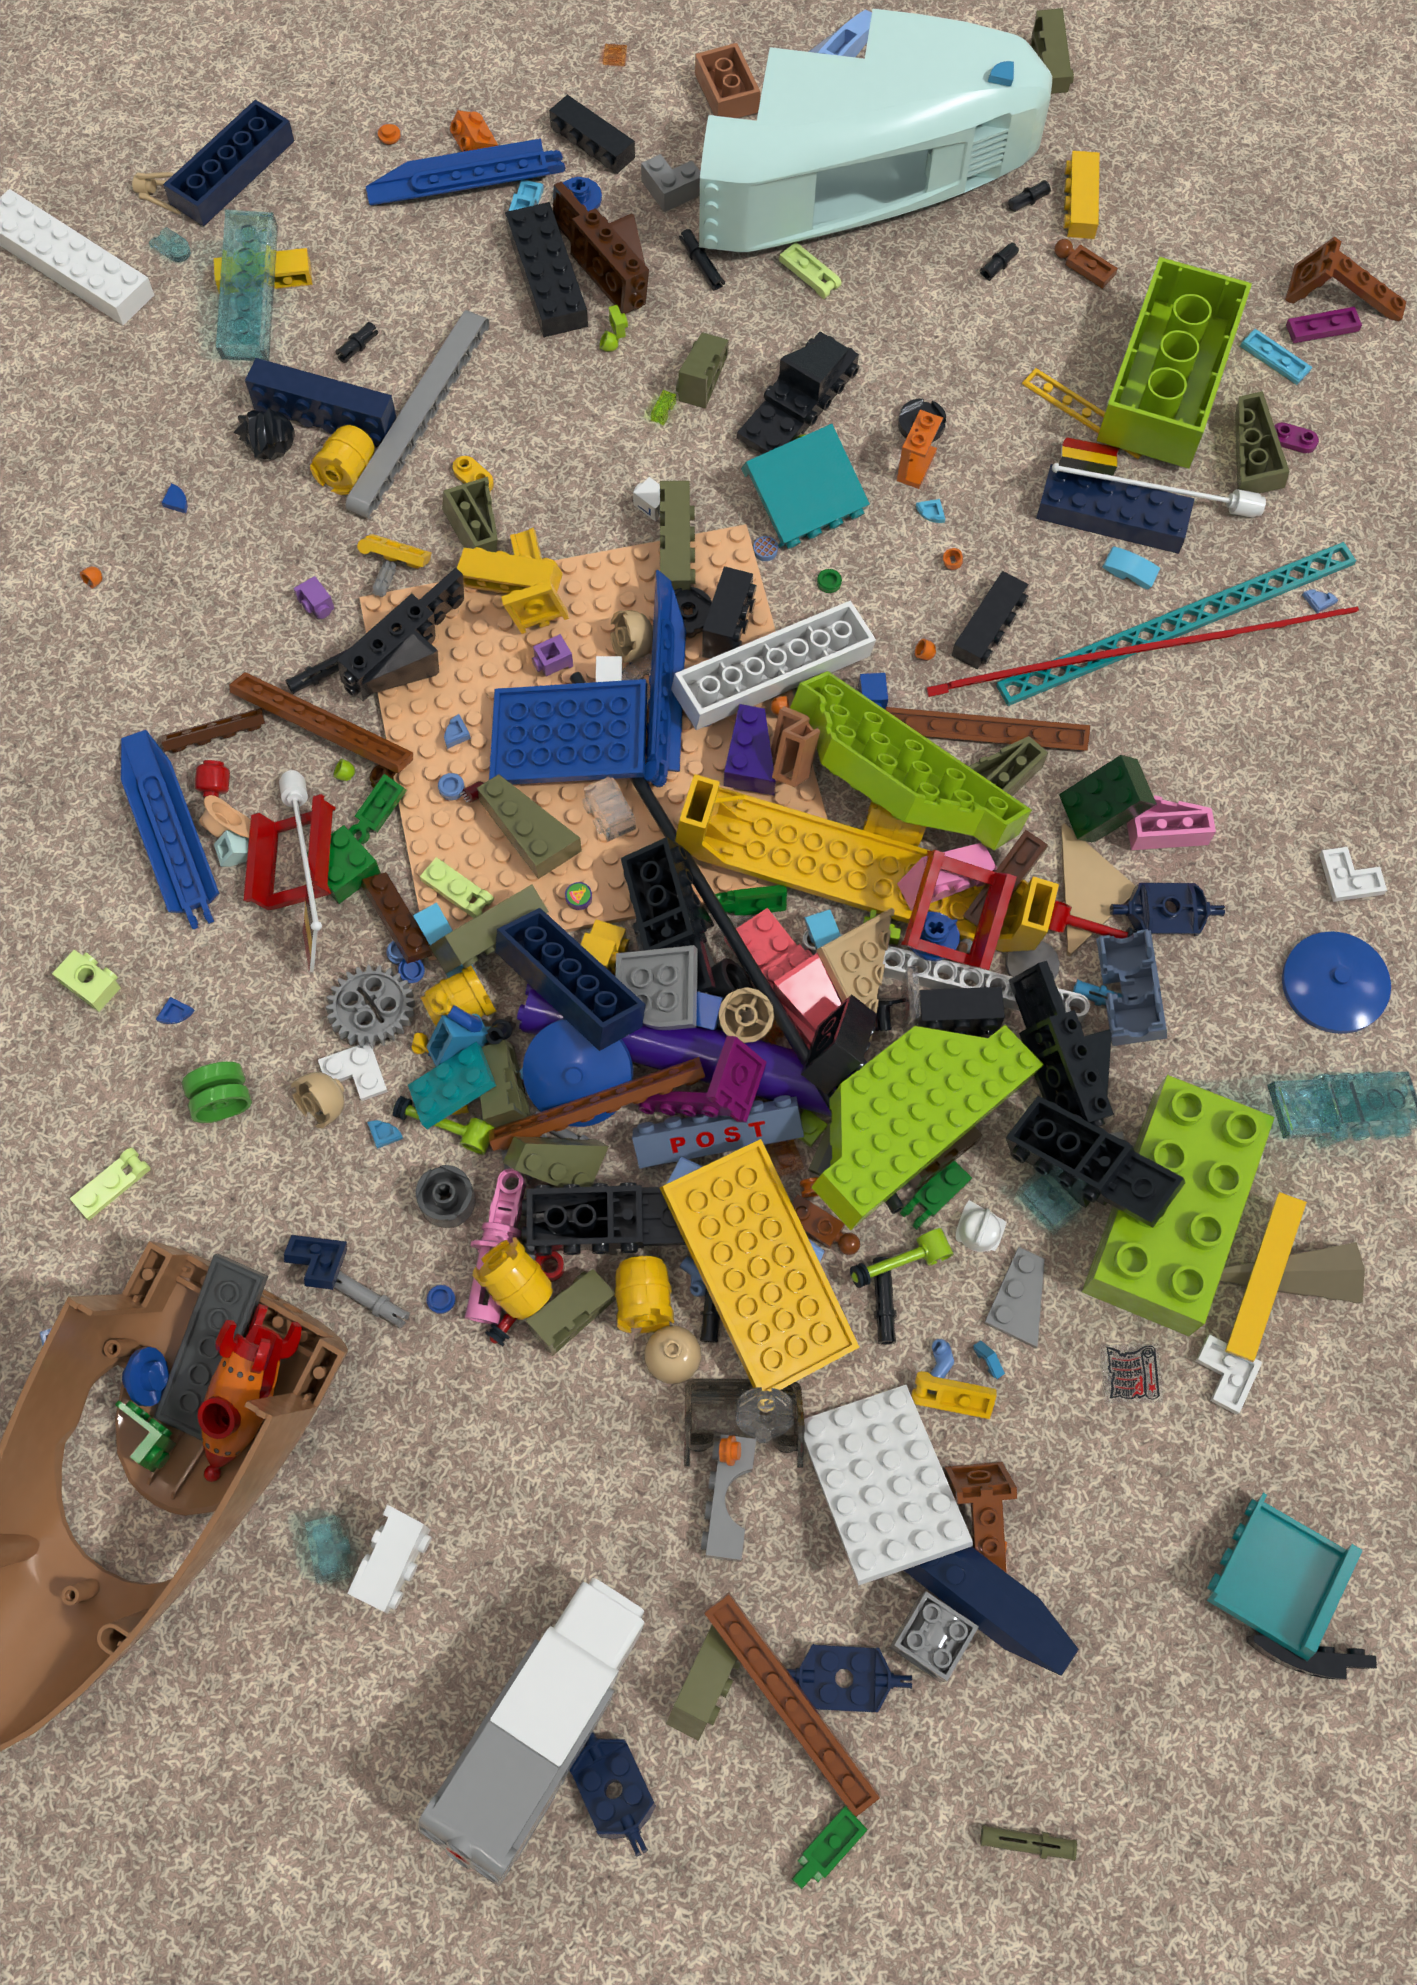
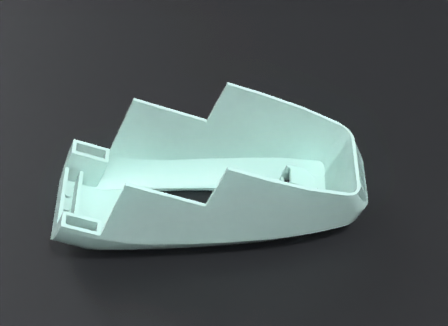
M872 9L865 59L770 47L757 121L708 115L700 171L699 247L733 252H752L787 245L896 217L942 202L995 180L1024 165L1038 151L1050 103L1052 75L1030 44L1015 34L965 21L882 9ZM1004 61L1014 62V79L1011 87L988 82L989 75L996 64Z

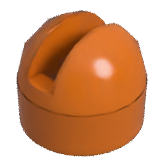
M957 548L946 550L943 554L944 565L950 570L960 568L963 564L962 552ZM954 556L956 563H952L950 557Z
M91 566L80 572V577L84 583L88 585L90 579L92 583L90 587L92 589L102 582V573L99 568Z
M921 639L916 645L915 657L922 660L934 658L936 655L935 644L927 639Z
M779 696L772 701L771 710L773 714L778 716L781 708L784 706L789 708L788 696Z

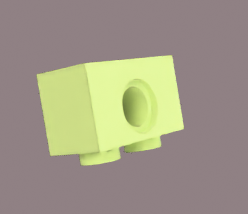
M73 950L52 974L59 983L100 1012L121 989L116 982L118 977L106 967L103 970L97 967L98 962L85 952L81 955L76 950ZM94 976L90 982L84 983L87 977Z

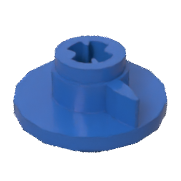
M574 177L563 182L573 192L576 199L587 208V211L597 209L600 206L602 193L601 188L596 182L584 177Z
M929 911L920 939L956 950L960 939V933L956 926L958 920H951L944 914ZM910 948L917 956L925 960L940 961L946 959Z
M143 1347L136 1350L129 1358L127 1366L122 1373V1383L131 1400L138 1406L144 1407L153 1406L160 1401L169 1378L168 1365L163 1354L152 1347Z

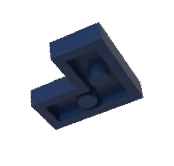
M291 1235L284 1252V1263L308 1265L304 1277V1285L306 1287L333 1290L347 1252V1241Z

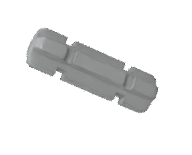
M388 560L383 562L382 568L374 582L372 592L374 596L384 597L396 572V564L394 562L390 563Z

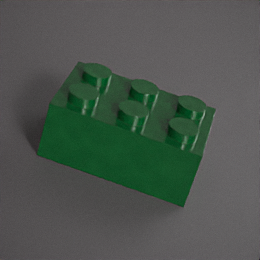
M1119 755L1059 794L1077 840L1091 843L1100 840L1156 805L1138 759L1125 755Z

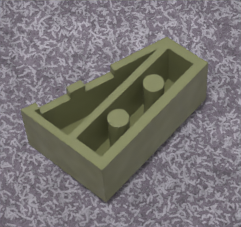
M1063 8L1037 10L1030 46L1052 75L1051 94L1066 93L1069 91L1070 84L1074 81V72L1070 66Z
M702 332L698 340L694 341L692 350L679 370L676 392H679L680 402L706 409L728 356V339Z
M488 477L443 490L442 510L462 546L470 549L479 547L486 551L496 552L498 538L492 511Z
M1028 736L1000 749V752L994 755L980 758L978 762L968 767L1013 796L1043 768L1048 752Z
M502 1040L496 1045L490 1044L482 1047L497 1085L480 1096L483 1120L497 1128L531 1116L515 1047L507 1040Z
M514 1136L503 1163L518 1172L563 1188V1185L566 1184L591 1187L609 1146L597 1139L576 1140L572 1138L549 1139L547 1137Z
M594 1269L588 1273L584 1271L575 1278L569 1288L559 1292L552 1301L526 1320L528 1328L553 1356L616 1300L615 1292Z
M713 1625L710 1627L666 1722L667 1725L697 1741L700 1740L707 1723L712 1726L714 1725L721 1709L716 1706L720 1695L726 1698L734 1680L728 1677L732 1668L739 1670L741 1662Z

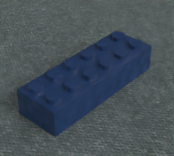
M255 99L163 184L169 204L197 223L205 226L294 142L290 121Z
M255 358L245 379L254 410L265 412L267 408H270L273 411L284 414L289 421L300 422L308 428L313 426L322 428L329 434H333L339 427L345 425L356 426L368 434L376 447L381 444L397 418L392 395L263 359Z
M1053 464L1050 465L1036 519L1179 554L1186 538L1195 498L1062 471L1055 473L1052 470Z
M541 908L497 929L495 953L599 1051L642 1028L646 1004Z

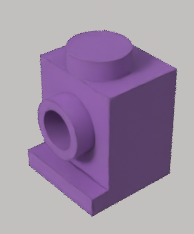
M315 576L294 588L298 602L302 603L308 614L313 612L317 619L326 618L335 609L331 596Z
M561 634L533 646L534 657L532 662L538 672L543 671L545 676L566 667H573L572 653Z

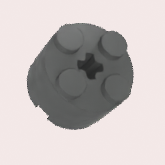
M442 1165L428 1170L421 1176L416 1186V1199L426 1220L437 1227H458L471 1216L474 1210L476 1197L472 1184L467 1175L455 1166ZM448 1193H450V1198H446L445 1200L441 1199L442 1195L447 1196Z

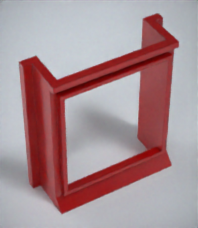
M322 794L313 796L312 811L300 814L302 826L311 824L308 863L315 899L331 895L327 883L332 815L336 807L325 801V796ZM261 813L251 815L243 901H251L266 910H276L305 902L307 885L274 893L278 835L281 832L297 828L295 816L274 822Z
M938 850L927 851V863L904 941L901 942V945L968 966L989 970L1017 876L1008 873H997L945 856L944 852ZM940 869L989 884L969 954L920 939Z

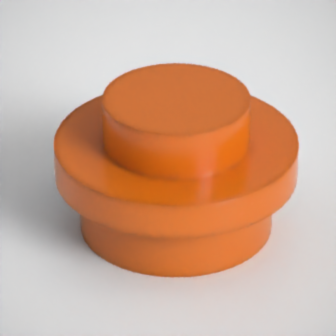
M386 124L378 130V138L384 144L392 145L400 139V129L396 125Z
M729 1435L728 1438H722L720 1441L719 1459L720 1462L727 1463L728 1466H734L735 1461L740 1460L741 1443L736 1441L734 1435Z

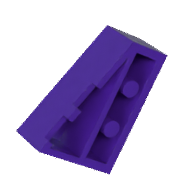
M739 704L724 770V786L774 796L776 780L772 778L774 767L765 708Z

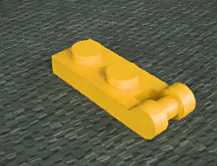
M375 534L367 535L357 544V548L362 554H368L372 551L383 555V558L386 560H400L406 562L407 566L417 569L428 564L432 552Z
M925 1371L917 1373L915 1379L917 1386L912 1390L911 1394L914 1404L985 1419L991 1418L997 1397L996 1389L934 1377ZM927 1390H934L935 1394H930Z

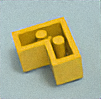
M595 919L590 934L585 932L580 945L615 976L616 953H626L630 940L626 939L625 928Z

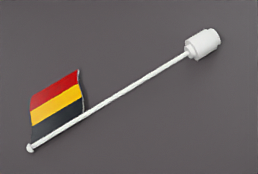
M1068 437L1062 443L1059 463H1055L1052 466V470L1055 473L1062 471L1226 502L1230 514L1254 518L1255 516H1261L1266 505L1265 497L1250 491L1236 489L1227 498L1116 477L1114 473L1117 469V454L1121 448Z
M289 770L282 774L279 780L282 802L288 807H294L307 884L303 938L309 972H313L317 933L322 928V924L318 921L299 807L307 801L308 794L305 778L298 771Z

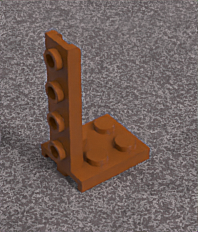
M1335 236L1294 265L1285 298L1289 303L1294 304L1300 299L1306 298L1310 292L1317 287H1322L1326 281L1334 277L1388 319L1398 322L1403 319L1407 301L1339 251L1342 241Z
M1003 1462L945 1467V1477L957 1504L971 1503L973 1548L1007 1573L1003 1500L1017 1499V1487Z

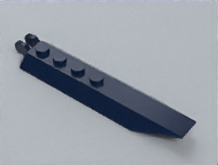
M972 1546L903 1570L953 1610L979 1626L978 1629L1004 1650L1062 1676L1079 1651V1648L1038 1596Z

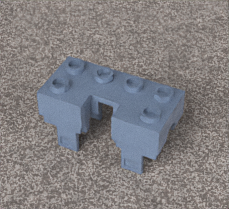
M1139 930L1133 933L1132 936L1123 939L1110 935L1096 938L1103 985L1118 982L1121 984L1122 997L1118 998L1117 994L1109 992L1107 993L1108 999L1105 1000L1109 1028L1112 1033V1046L1168 1039L1151 930Z

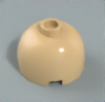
M633 610L617 611L614 613L611 624H615V632H610L615 655L622 656V662L626 663L640 660L649 654L653 641V625H651L647 617Z
M748 987L729 993L722 1001L718 1013L720 1025L725 1034L736 1036L743 1043L756 1042L765 1037L772 1028L774 1021L773 1006L768 997L759 990Z
M312 1072L301 1076L291 1084V1088H296V1093L292 1096L298 1109L305 1117L307 1112L312 1114L319 1122L315 1127L323 1129L341 1114L344 1108V1087L338 1079H333L322 1072ZM320 1110L323 1112L321 1115L316 1114Z
M677 1325L658 1329L648 1339L644 1350L645 1364L649 1372L657 1380L667 1384H680L690 1379L698 1370L701 1362V1347L697 1338L688 1329Z

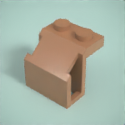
M784 706L779 710L771 746L772 757L776 758L772 778L795 788L810 776L820 730L818 728L814 730L810 726V718L807 715ZM794 769L792 778L785 776L786 773Z

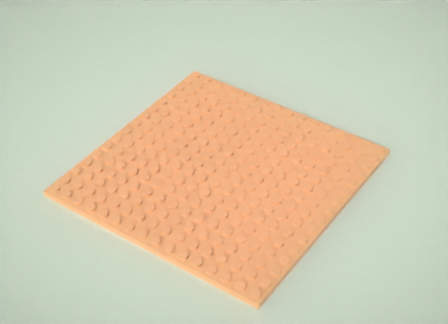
M747 524L695 534V542H690V548H695V563H690V569H695V584H691V587L701 589L713 601L724 566L753 573V584L757 585L754 596L756 602L753 613H749L747 617L749 624L746 634H742L740 640L742 645L776 632ZM660 541L554 560L563 574L557 594L567 609L569 619L564 620L563 617L550 620V625L542 628L537 624L526 628V633L521 634L503 606L501 596L507 595V593L464 587V601L457 609H451L446 614L445 619L439 625H435L436 637L432 645L438 650L439 673L433 677L377 692L386 739L413 752V761L393 777L395 782L407 789V792L399 802V808L419 912L437 903L453 931L474 919L420 880V875L437 857L494 897V901L482 909L483 913L532 884L549 912L547 914L566 932L591 928L595 919L611 924L636 918L620 858L665 837L629 778L513 784V786L579 836L581 840L582 851L539 879L486 811L479 799L472 803H466L462 796L457 800H446L439 793L438 782L443 775L448 773L458 774L463 779L465 788L478 781L485 783L489 780L495 689L572 684L570 676L576 672L582 674L586 683L596 682V656H616L610 632H615V624H611L613 614L617 611L633 610L644 614L651 625H653L656 570L660 571ZM439 582L389 591L384 597L379 595L359 597L366 633L411 593L420 600ZM693 608L688 610L682 609L686 615L693 614ZM703 632L696 634L692 638L686 637L684 669L710 659L702 657ZM561 634L572 653L573 667H566L545 676L543 671L538 672L532 662L534 657L533 646ZM652 648L649 654L640 660L622 662V681L646 679L648 684L646 747L648 743L647 723L649 722L648 700L650 698L649 676L651 675ZM792 690L776 696L779 697L787 695L790 708L792 701L794 699ZM776 697L754 705V707L765 708L770 747L772 746L778 716L773 714L771 710V703ZM682 709L680 772L668 771L667 780L663 787L657 788L653 783L647 781L676 831L694 774L720 781L719 787L827 819L813 764L809 778L795 788L776 780L774 796L724 786V770L737 713L712 723L707 727L695 730ZM459 714L470 733L471 739L447 749L444 739L446 728L450 720ZM645 753V764H646V763H647V757H646V753ZM772 757L773 767H774V766H775V762H776V758H773V757ZM794 769L786 773L785 776L792 778ZM691 855L715 894L727 893L731 890L779 885L700 861ZM575 882L587 884L592 892V902L583 910H574L566 902V889ZM691 884L702 905L705 904L695 886ZM473 896L469 902L474 903L477 898ZM433 952L432 956L428 957L429 961L437 959Z

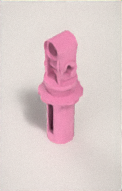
M512 1168L503 1170L498 1176L495 1195L489 1211V1222L482 1224V1230L484 1231L482 1239L471 1241V1247L476 1248L479 1252L476 1264L479 1270L484 1264L481 1258L493 1247L506 1239L509 1243H512V1238L521 1237L522 1231L517 1229L521 1218L522 1199L526 1183L521 1173ZM509 1178L519 1179V1184L515 1189L508 1190L505 1188V1182ZM473 1278L465 1319L498 1325L502 1307L496 1304L491 1295L488 1306L483 1305L486 1288L482 1287Z

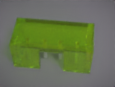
M665 390L662 391L651 412V421L660 422L661 425H665L669 409L672 410L676 404V394Z

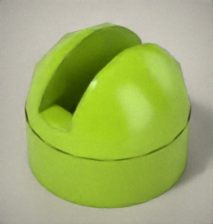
M605 331L600 339L599 348L606 352L615 351L619 345L617 336L609 331Z
M341 758L334 769L333 777L341 781H348L355 775V768L349 761Z

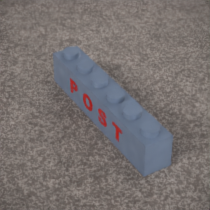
M783 1095L770 1102L754 1101L746 1123L737 1122L730 1116L718 1115L717 1118H711L702 1114H696L695 1117L682 1119L675 1116L667 1118L661 1123L644 1122L633 1128L632 1139L640 1169L676 1162L681 1157L692 1159L738 1150L759 1139L765 1145L804 1137L797 1096Z

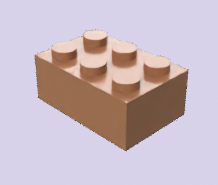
M737 43L695 54V76L714 116L740 118L758 113L760 89Z

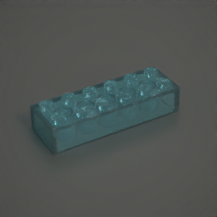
M225 209L216 349L221 359L254 361L255 358L269 361L278 224L273 212Z

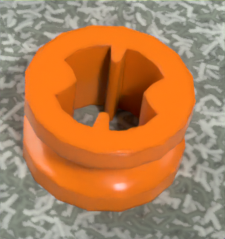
M819 1177L800 1181V1186L804 1188V1191L801 1192L802 1197L818 1196L811 1187Z

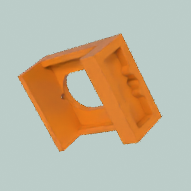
M923 410L919 411L902 446L897 475L898 482L917 489L920 488L937 451V448L931 446L943 420L942 417Z

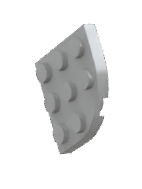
M694 945L616 953L615 977L646 1004L643 1019L644 1026L657 1030L696 1028L698 949Z

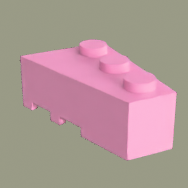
M1155 795V806L1127 822L1131 850L1209 845L1216 833L1212 808L1178 801V803L1162 800V797Z
M982 843L944 852L945 856L994 872L997 869L989 851ZM927 856L922 857L897 883L911 911L913 910L927 863ZM940 869L931 903L973 886H983L985 883Z

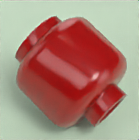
M204 760L203 764L196 767L195 789L203 793V798L209 795L219 798V795L226 794L229 791L230 770L224 766L223 762Z

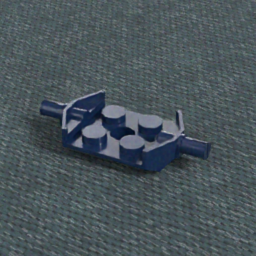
M1138 883L1126 904L1110 905V910H1112L1110 914L1128 916L1135 930L1148 929V931L1151 930V934H1194V937L1202 932L1209 916L1225 915V910H1223L1225 906L1210 905V902L1206 900L1203 890L1196 883ZM1166 901L1175 904L1177 908L1176 913H1171L1166 909Z
M812 1644L800 1667L787 1669L813 1706L819 1710L878 1713L890 1689L894 1687L912 1689V1683L900 1682V1680L912 1681V1675H894V1673H891L880 1648ZM841 1669L848 1670L853 1677L852 1684L847 1688L839 1687L835 1681L836 1673Z
M593 1731L585 1744V1748L569 1771L576 1782L598 1836L608 1839L626 1838L630 1841L635 1856H641L642 1854L637 1842L643 1854L646 1853L648 1849L640 1833H642L641 1829L650 1819L656 1805L625 1739H599ZM613 1782L620 1783L622 1785L621 1795L615 1799L608 1798L606 1795L607 1787Z

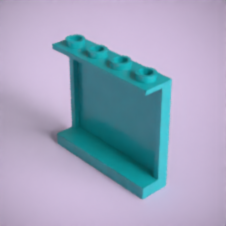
M829 424L748 460L741 468L744 476H750L780 540L779 548L787 546V549L793 548L801 543V538L806 536L809 539L815 538L822 534L821 529L829 526L830 530L837 528L843 524V519L850 517L851 520L859 518L865 514L864 510L870 505L833 424Z
M1263 1492L1257 1501L1251 1499L1244 1512L1248 1519L1245 1525L1239 1523L1232 1536L1236 1543L1233 1549H1226L1219 1562L1224 1566L1220 1575L1215 1572L1207 1586V1589L1211 1591L1207 1601L1308 1661L1317 1652L1363 1550L1354 1544L1345 1549L1264 1502L1267 1494Z

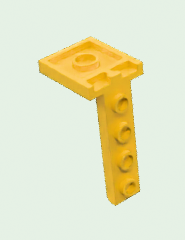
M534 527L510 535L514 555L524 554L531 558L542 559ZM550 581L539 582L534 586L522 590H514L507 595L501 596L503 606L521 634L526 633V628L539 624L540 628L550 625V620L563 617L564 620L569 619L567 609Z

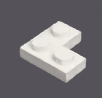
M1348 847L1322 850L1319 854L1333 902L1384 895L1387 891L1381 868L1374 867L1354 870Z
M366 1042L363 1048H360L358 1045L318 1059L322 1073L331 1076L333 1079L336 1078L341 1082L353 1077L361 1101L388 1092L373 1048H371L369 1042Z
M1209 1334L1195 1362L1221 1375L1210 1401L1237 1415L1242 1409L1262 1362L1256 1358L1254 1362H1250L1225 1352L1227 1343Z

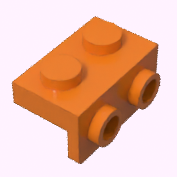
M457 110L451 122L450 131L462 152L498 146L480 113Z

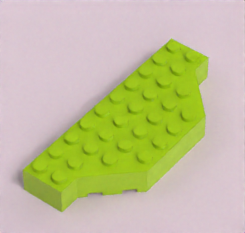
M826 671L799 684L790 709L807 715L810 718V726L814 730L817 728L820 730L816 748L821 764L828 768L833 775L839 776L848 782L853 789L865 794L873 803L885 808L894 818L906 823L971 835L980 840L982 845L993 850L998 849L1020 834L1032 809L841 679Z
M1006 1025L989 1038L914 1026L865 1064L859 1071H856L843 1081L831 1096L832 1122L830 1124V1145L832 1146V1159L830 1167L819 1176L811 1188L851 1231L1027 1083L1044 1064Z

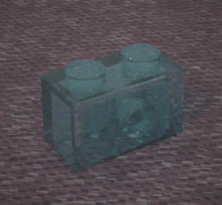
M1038 1172L1025 1182L1015 1194L1053 1235L1058 1233L1082 1210L1079 1203L1052 1176H1043Z
M332 1515L306 1522L305 1527L316 1583L323 1586L351 1578L347 1554H351L348 1537L343 1536L340 1518Z

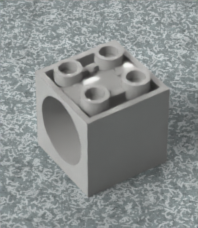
M924 1592L919 1595L889 1648L940 1683L946 1682L979 1626L928 1592Z

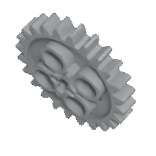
M367 965L366 972H362L359 967H356L357 974L352 975L347 971L348 979L345 981L338 978L340 987H331L333 995L327 996L329 1003L326 1006L327 1013L329 1014L327 1018L329 1023L332 1024L334 1033L339 1032L341 1040L348 1037L350 1045L358 1040L360 1048H363L366 1042H369L371 1048H374L376 1041H380L385 1046V1038L389 1037L392 1041H395L394 1033L397 1032L403 1035L402 1025H411L408 1017L415 1015L413 1007H415V1001L412 998L414 997L413 991L408 989L409 984L407 980L402 981L401 974L398 973L393 976L392 968L387 969L383 973L381 965L377 967L376 971H372L371 966ZM374 986L381 987L378 991H369ZM359 989L364 992L371 1006L376 1007L377 1014L384 1021L383 1023L377 1020L372 1008L365 1004L364 997L358 992ZM351 1001H357V1003L352 1006L347 1005ZM387 1007H395L391 1011H384ZM364 1021H372L368 1025H361Z

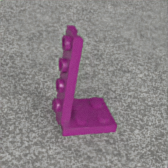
M727 1036L707 1093L671 1091L664 1095L656 1094L650 1096L644 1102L636 1105L639 1106V1111L649 1115H653L654 1112H661L669 1116H674L675 1113H682L690 1117L702 1114L711 1118H717L718 1115L730 1116L737 1122L746 1123L767 1062L738 1037Z

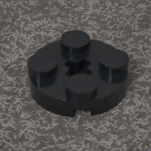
M918 398L904 404L899 414L898 428L905 438H907L920 410L943 418L932 442L941 437L945 431L946 413L937 402H924V399Z
M690 587V590L676 589L674 592L685 624L686 637H695L696 634L703 632L712 603L711 598L698 588ZM693 608V614L686 615L682 609L688 610Z

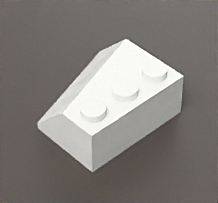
M387 1505L383 1513L384 1516L388 1517L385 1526L382 1525L375 1531L371 1540V1548L374 1550L371 1555L366 1554L347 1593L385 1613H389L391 1608L395 1610L403 1597V1592L400 1589L405 1580L410 1581L418 1566L414 1562L419 1552L425 1553L432 1539L428 1535L431 1529Z

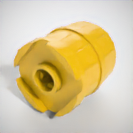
M345 425L339 427L325 441L321 451L314 456L310 464L313 477L320 485L324 486L326 483L328 486L333 487L331 492L339 495L349 494L374 455L373 441L368 434L356 426Z
M871 801L866 818L867 821H864L862 828L864 831L918 847L926 826L906 823L896 819L885 808Z
M472 965L462 968L460 973L440 980L439 983L424 992L425 995L420 997L435 1026H437L442 1015H447L446 1012L442 1014L434 1013L431 1009V999H435L436 992L438 991L447 994L448 1005L452 1007L455 1005L469 1014L479 1015L480 1018L484 1015L488 1017L497 1012Z
M514 1237L512 1238V1243H509L506 1239L488 1251L481 1258L484 1263L480 1270L475 1266L472 1276L482 1287L486 1288L492 1299L513 1318L523 1320L535 1314L546 1304L552 1295L553 1289L551 1288L552 1283L541 1269V1266L525 1252V1247Z
M637 1256L620 1262L616 1270V1288L614 1291L618 1307L616 1315L618 1329L626 1333H632L631 1328H642L641 1333H653L665 1326H670V1322L674 1323V1310L671 1307L670 1296L672 1287L669 1283L667 1266L662 1259L653 1256Z

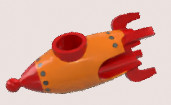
M258 1304L249 1327V1333L245 1338L238 1333L234 1337L237 1324L233 1320H226L216 1339L215 1347L222 1356V1359L211 1378L204 1402L199 1407L197 1416L202 1432L204 1453L210 1464L204 1470V1478L209 1482L217 1481L221 1476L220 1467L236 1458L256 1436L265 1419L244 1406L247 1401L273 1396L280 1359L292 1356L300 1342L302 1326L298 1322L291 1323L284 1339L273 1330L262 1326L268 1306Z

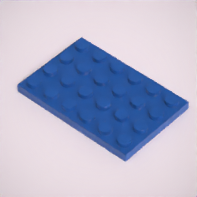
M646 679L495 689L489 780L498 774L512 785L645 777L648 688Z

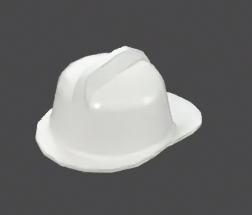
M969 1200L964 1207L957 1226L956 1240L962 1242L973 1251H995L1001 1241L1007 1222L991 1213L990 1209H984Z

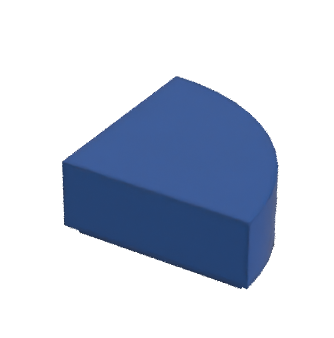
M171 483L162 501V505L165 508L186 514L188 508L186 496L180 487Z
M170 997L156 1020L163 1024L180 1023L190 1017L195 1010Z

